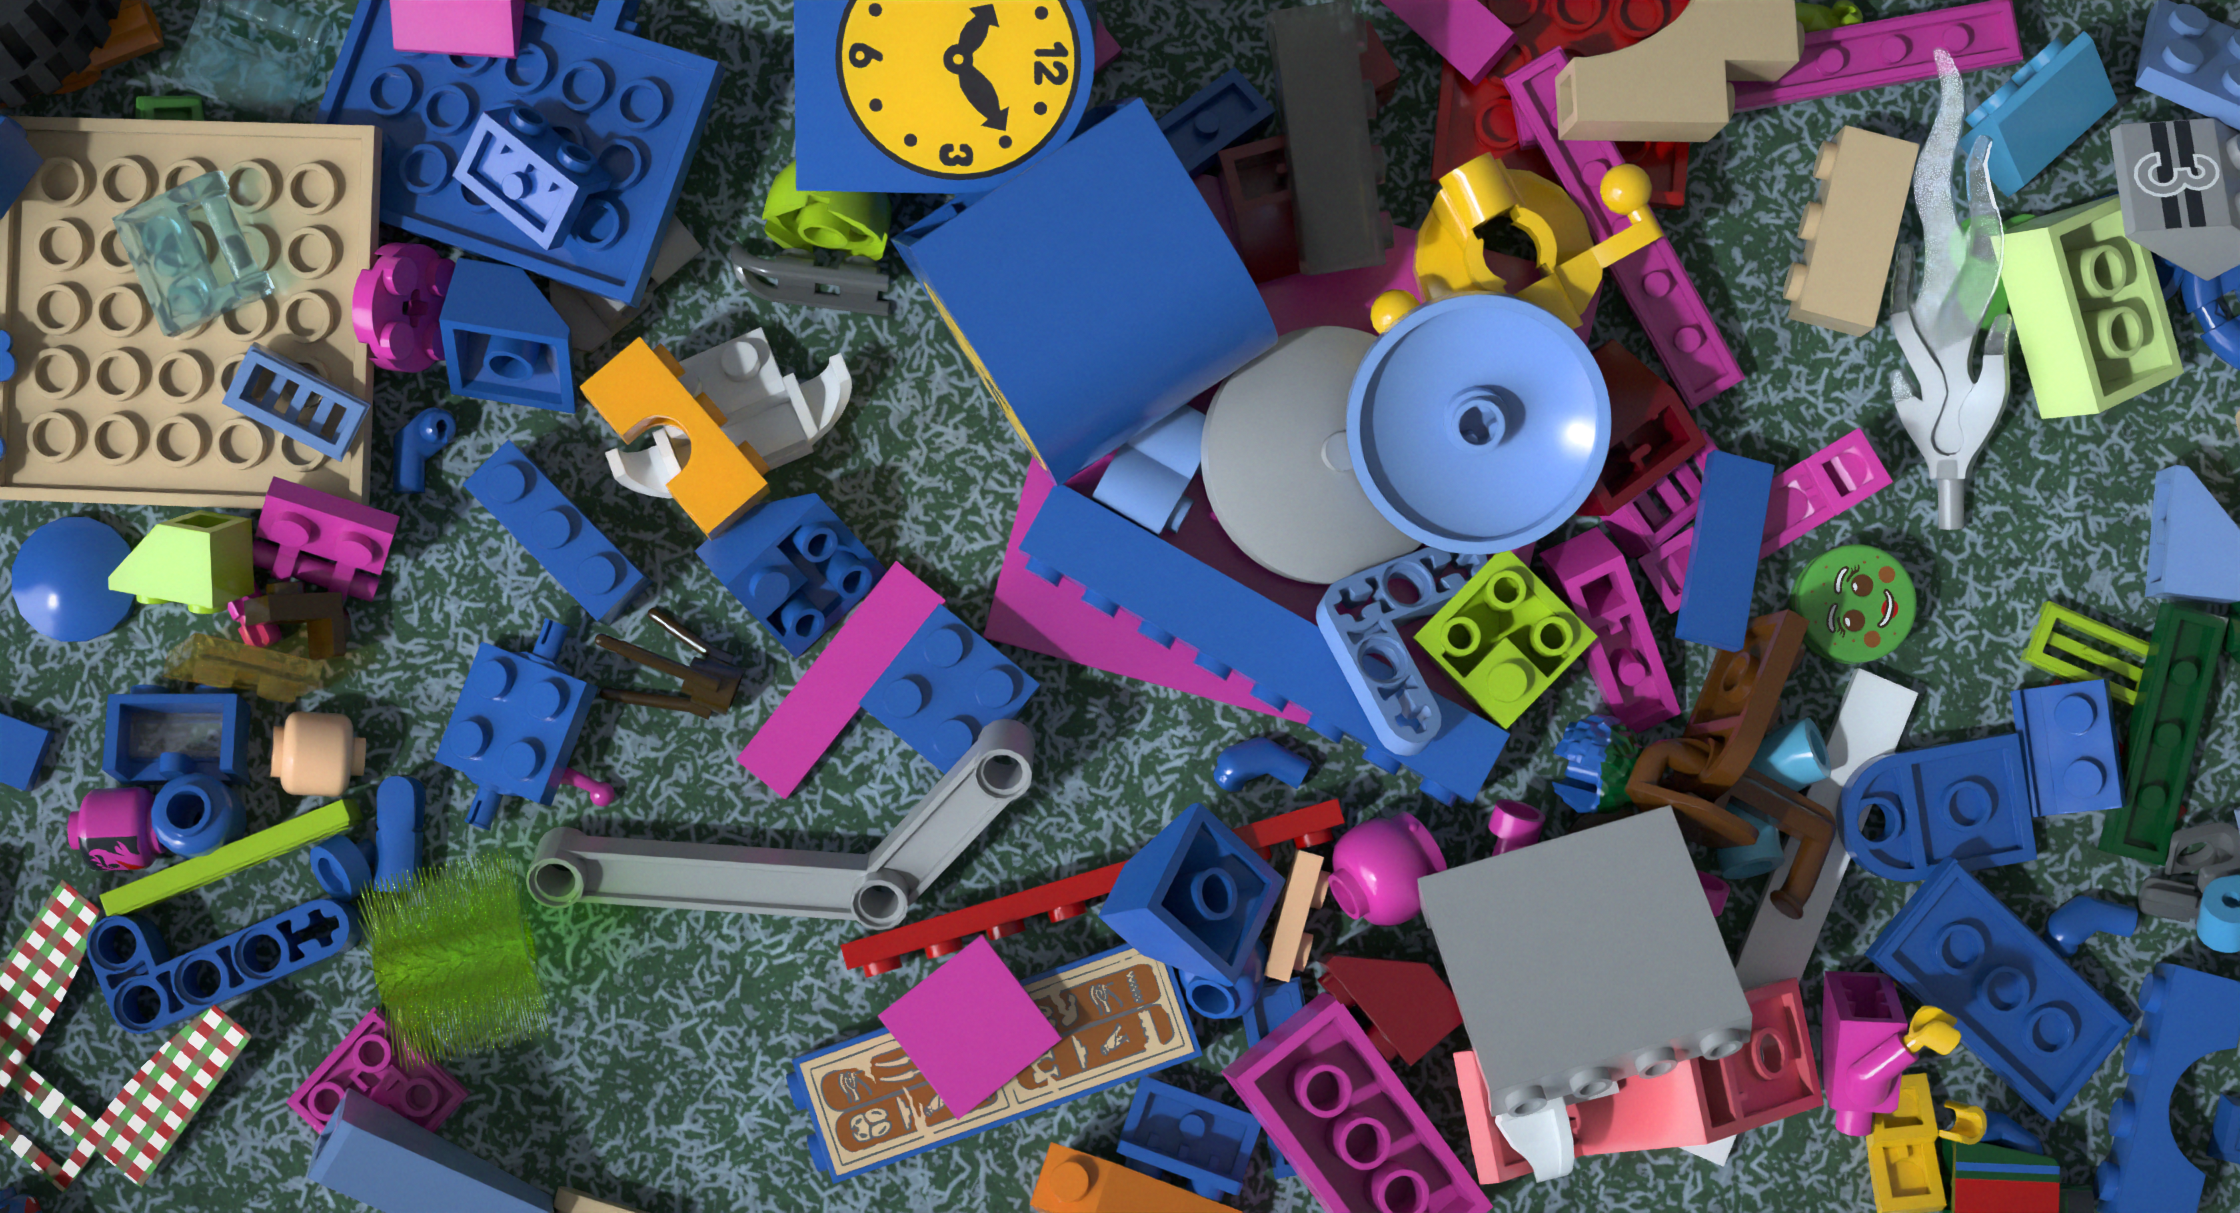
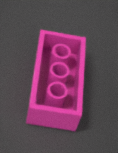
M1323 992L1221 1071L1326 1213H1487L1493 1208V1205L1345 1005H1340L1334 996Z

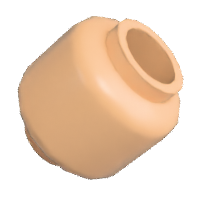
M304 711L293 712L287 717L284 726H274L270 777L280 778L283 789L292 795L341 796L348 789L351 775L363 776L366 738L354 737L353 724L346 715Z

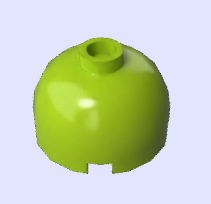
M795 159L775 177L768 193L762 220L767 219L764 228L767 236L784 249L799 248L813 254L812 245L846 252L843 261L851 256H864L877 261L882 258L891 226L892 205L888 192L796 191Z

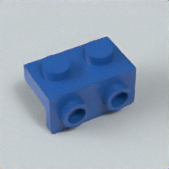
M1145 1075L1140 1077L1116 1145V1152L1127 1156L1124 1165L1126 1168L1155 1179H1161L1164 1170L1188 1178L1185 1187L1187 1190L1216 1201H1222L1225 1192L1237 1196L1240 1195L1244 1184L1243 1177L1261 1125L1249 1111Z

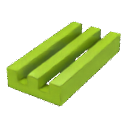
M2051 601L2043 602L2039 611L2040 618L2037 625H2034L2029 636L2031 640L2028 647L2024 648L2020 661L2072 683L2104 679L2043 653L2046 644L2137 682L2133 691L2109 681L2112 700L2133 708L2143 669L2051 630L2055 621L2144 659L2147 657L2150 643Z

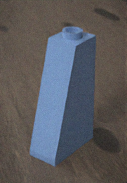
M350 1088L345 1092L315 1142L307 1178L386 1213H554L552 1196Z

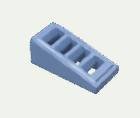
M257 342L250 345L222 401V404L342 462L371 405L366 400ZM265 367L276 374L264 398L260 401L252 397L251 393ZM289 379L299 384V387L284 414L274 409V406ZM311 391L323 396L307 427L298 422L297 419ZM337 403L347 408L332 439H329L320 434L334 404Z

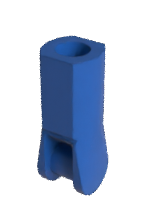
M391 776L383 780L378 787L377 826L379 830L376 831L374 891L421 892L423 832L421 830L424 824L426 791L423 784L416 778Z

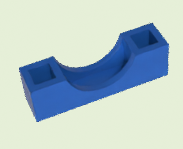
M2157 962L2154 973L2146 975L2139 992V1009L2145 1012L2139 1036L2133 1035L2124 1054L2123 1068L2126 1073H2129L2124 1099L2118 1098L2114 1102L2109 1116L2108 1132L2111 1136H2114L2109 1160L2100 1163L2094 1177L2093 1194L2094 1198L2099 1199L2096 1211L2100 1213H2197L2206 1174L2188 1161L2174 1140L2169 1122L2170 1099L2178 1079L2193 1062L2215 1051L2237 1048L2239 1040V981L2179 965Z

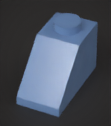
M2174 465L2157 471L2145 597L2215 605L2240 601L2239 527L2188 466Z

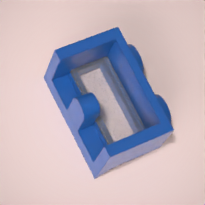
M215 684L195 686L194 694H170L169 688L158 685H134L130 687V694H108L102 770L122 785H165L180 775L191 773L213 776L226 785H250L247 758L251 706L238 694H234L233 688Z

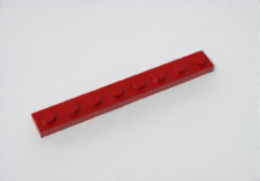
M1338 798L1231 829V831L1263 860L1273 858L1269 845L1294 838L1296 848L1300 850L1334 840L1331 827L1345 822ZM1129 860L842 944L840 947L846 968L850 970L862 966L865 977L868 978L903 967L900 954L924 948L927 959H932L964 949L961 936L986 929L989 941L1026 931L1023 921L1025 917L1048 911L1050 921L1054 923L1087 913L1085 900L1107 893L1110 894L1123 866Z

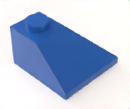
M458 258L439 317L451 394L576 414L578 395L571 329L522 268L507 266L493 260L475 261Z
M1198 802L1186 808L1125 863L1098 917L1141 955L1226 987L1235 986L1286 880L1204 805Z

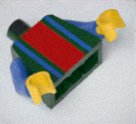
M1951 1099L1945 1101L1944 1107L1955 1110L1956 1122L1949 1131L1939 1129V1136L1941 1137L1940 1174L1947 1204L1939 1213H2094L2092 1187L2089 1184L2060 1183L2059 1160L2043 1154V1147L2037 1136L2004 1113L1984 1110L1978 1106Z

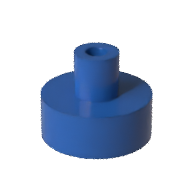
M335 834L311 849L310 863L312 870L320 885L332 898L347 903L371 887L372 876L369 866L375 863L376 846L369 839H363L359 843L354 844L347 837Z

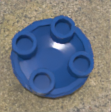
M62 517L40 526L21 545L12 566V594L24 619L37 632L61 642H87L109 633L117 624L127 621L135 609L136 594L109 590L108 577L132 552L129 544L123 539L122 534L115 527L89 517Z

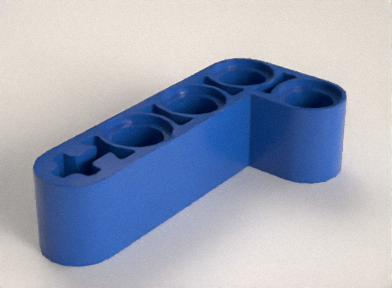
M326 898L304 903L174 959H171L156 924L146 916L137 914L115 915L103 918L89 932L86 947L89 960L112 1017L118 1026L127 1032L143 1034L170 1028L201 1015L214 1004L220 1007L345 954L357 945L362 937L364 926L362 915L355 905L350 902L343 903L341 900ZM324 917H336L338 919L340 927L331 932V937L311 939L303 943L298 932H306L321 926L324 923ZM123 926L132 931L137 943L135 953L128 961L123 960L117 955L113 945L116 933ZM265 935H270L276 939L281 949L280 961L272 970H267L261 966L256 956L257 944ZM206 960L215 964L221 975L220 987L213 995L203 992L197 983V971ZM146 986L154 989L160 997V1011L153 1020H148L138 1010V995Z

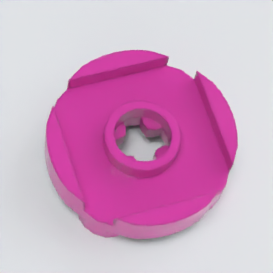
M397 242L380 247L374 254L383 256L376 261L372 270L362 269L356 280L352 298V321L355 334L359 343H369L372 352L377 357L369 359L376 366L392 371L412 373L423 371L429 368L436 360H446L439 317L456 263L451 259L441 258L434 249L421 244ZM408 301L407 315H405L402 310L403 302Z

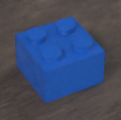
M939 603L858 704L941 772L946 774L978 741V736L985 726L992 721L1000 719L1016 720L1042 687L1036 680Z

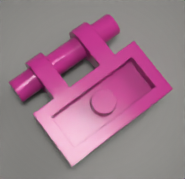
M273 476L265 497L255 536L280 544V547L255 539L253 543V565L272 571L270 577L280 581L290 582L292 577L327 588V592H342V600L344 601L347 595L372 602L380 578L355 570L359 568L381 575L400 516ZM300 550L337 561V563L332 564L301 554Z

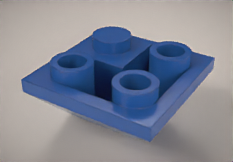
M816 493L755 505L715 540L711 541L708 538L695 550L697 555L720 582L796 659L875 587L887 573L885 567Z

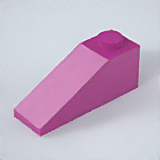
M1595 527L1539 553L1554 594L1598 636L1582 652V656L1610 715L1619 718L1628 728L1634 729L1635 733L1638 734L1680 714L1679 705L1625 558L1619 549L1598 527Z

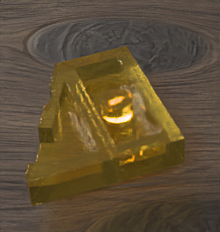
M195 632L167 652L162 677L197 682L220 688L234 687L255 690L258 696L279 702H295L296 696L302 697L318 688L323 662Z

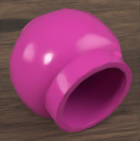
M1403 811L1389 820L1378 817L1366 820L1343 834L1334 848L1332 858L1334 873L1328 877V882L1336 901L1352 919L1357 920L1363 917L1372 924L1389 927L1404 923L1422 912L1417 878L1445 871L1447 866L1440 848L1432 835L1412 814Z

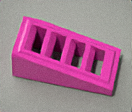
M1702 429L1700 432L1707 444L1691 456L1704 472L1707 454L1719 449L1705 429ZM1684 460L1612 515L1600 516V518L1629 557L1635 558L1654 551L1696 516L1702 484ZM1670 472L1691 498L1686 503L1668 479L1667 475ZM1650 488L1670 513L1667 517H1663L1646 493Z

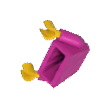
M1825 971L1820 1075L1829 1107L1836 1110V1129L1841 1133L1851 1136H1867L1872 1134L1875 1129L1876 1113H1892L1897 1110L1902 1071L1919 1059L1918 1051L1924 1045L1941 1055H1947L1957 1046L1961 1039L1960 1031L1953 1028L1957 1023V1018L1935 1006H1923L1918 1009L1910 1023L1909 1033L1907 1034L1908 1022L1895 989L1897 984L1885 973H1877L1876 971L1874 973Z

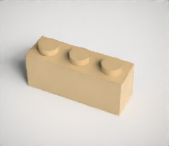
M1847 125L1832 138V142L1825 140L1822 142L1813 169V177L1822 179L1817 202H1807L1798 229V238L1807 240L1802 262H1793L1791 264L1783 289V299L1792 301L1788 319L1862 337L1875 328L1920 144Z

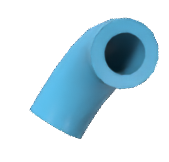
M1808 717L1791 722L1764 737L1749 764V767L1796 792L1812 783L1830 778L1831 763L1825 742L1815 723ZM1728 803L1725 810L1756 827L1759 831V836L1754 845L1717 849V858L1722 876L1727 879L1748 878L1767 873L1783 865L1785 858L1780 843L1779 829Z

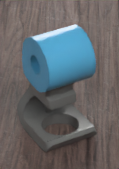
M2220 822L2174 832L2172 834L2165 875H2175L2200 869L2197 885L2203 896L2196 924L2198 937L2213 950L2224 953L2240 951L2239 830L2231 824ZM2207 842L2203 849L2194 854L2178 856L2184 848L2192 844Z

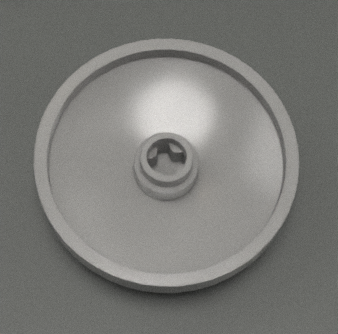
M1316 326L1291 331L1279 336L1278 343L1222 381L1212 399L1203 426L1201 440L1202 476L1208 499L1221 526L1231 540L1255 562L1278 575L1299 582L1333 584L1339 579L1411 554L1422 544L1397 529L1375 508L1359 483L1351 462L1345 426L1349 391L1361 360L1373 342L1378 338L1373 334L1358 329L1341 326Z

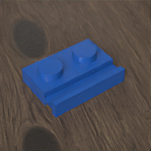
M2109 679L2010 691L2015 729L2020 741L2031 818L2127 806Z

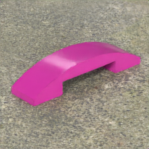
M1860 427L1772 478L1758 561L1893 482ZM1694 526L1660 545L1654 551L1637 559L1669 614L1680 609Z

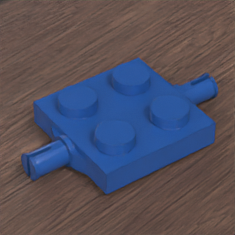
M545 618L532 654L528 652H509L481 641L434 761L464 772L474 784L479 786L468 815L464 820L465 822L490 831L503 795L522 796L551 807L598 689V686L572 677L561 665L556 663L570 627Z

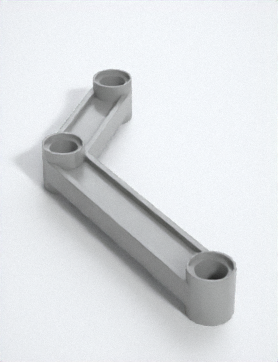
M1011 719L992 721L983 728L978 736V741L875 849L866 854L587 836L578 829L557 827L546 832L538 843L527 872V889L535 901L543 906L554 909L566 908L576 902L857 920L867 928L875 930L890 929L898 925L905 918L908 907L1006 805L1027 791L1032 779L1036 743L1032 732L1026 725ZM1009 755L1018 762L1004 765L993 761L992 757ZM557 863L564 865L565 867L570 869V871L558 870L551 864ZM883 885L893 891L883 893L874 890L871 886Z

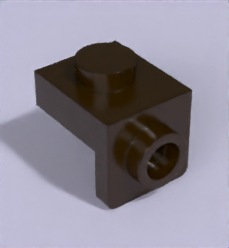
M282 582L267 584V595L244 600L246 626L307 623L308 649L311 661L345 656L346 644L351 636V619L348 610L343 607L342 592L306 593L305 582Z

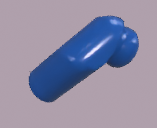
M435 407L427 408L418 413L397 431L393 440V493H425V462L447 445L456 434V421L448 411Z
M1255 737L1226 747L1217 757L1218 765L1214 769L1213 777L1219 787L1229 792L1242 790L1246 781L1264 774H1269L1298 789L1312 762L1268 738Z
M2085 895L2073 897L2049 916L2045 923L2046 932L2043 940L2064 958L2074 955L2077 952L2078 945L2086 941L2096 931L2130 938L2137 923V908Z

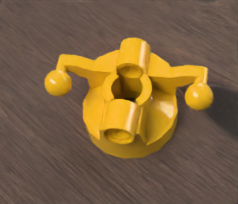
M1487 152L1439 179L1443 188L1437 193L1415 236L1412 271L1422 303L1457 292L1494 291L1506 293L1503 287L1507 284L1506 281L1494 275L1486 266L1483 257L1484 240L1482 238L1477 240L1474 230L1498 217H1508L1513 221L1510 225L1526 231L1534 241L1537 250V264L1534 270L1539 269L1541 275L1538 282L1514 294V296L1527 299L1544 307L1574 330L1584 324L1580 315L1585 312L1602 279L1603 269L1664 236L1647 205L1652 191L1649 176L1642 168L1626 163L1613 166L1605 173L1600 186V194L1604 204L1609 210L1617 214L1627 215L1632 226L1594 246L1584 214L1562 187L1531 171L1506 169L1501 158L1494 160L1491 152ZM1404 289L1384 291L1375 299L1371 307L1373 327L1381 334L1396 319L1419 306L1420 302L1413 294Z

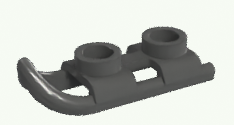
M734 242L731 246V262L735 276L749 292L761 299L777 303L888 316L890 301L878 300L879 291H888L889 275L880 274V266L873 259L864 256H851L846 258L843 263H840L839 268L817 266V257L804 249H786L780 255H777L775 261L748 253L740 242ZM753 273L777 278V287L763 283ZM816 283L840 286V295L815 292Z

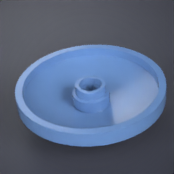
M1467 291L1440 296L1424 302L1396 319L1379 335L1366 352L1354 375L1347 401L1345 426L1349 454L1357 479L1369 500L1386 520L1409 537L1430 547L1459 554L1483 555L1517 549L1546 536L1562 525L1582 505L1594 488L1607 457L1611 436V408L1604 378L1593 355L1581 338L1558 316L1534 302L1511 294L1494 291Z

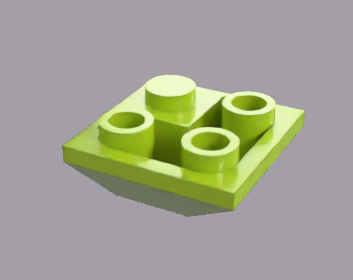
M1509 550L1496 553L1417 632L1413 639L1448 683L1486 721L1505 730L1598 636Z

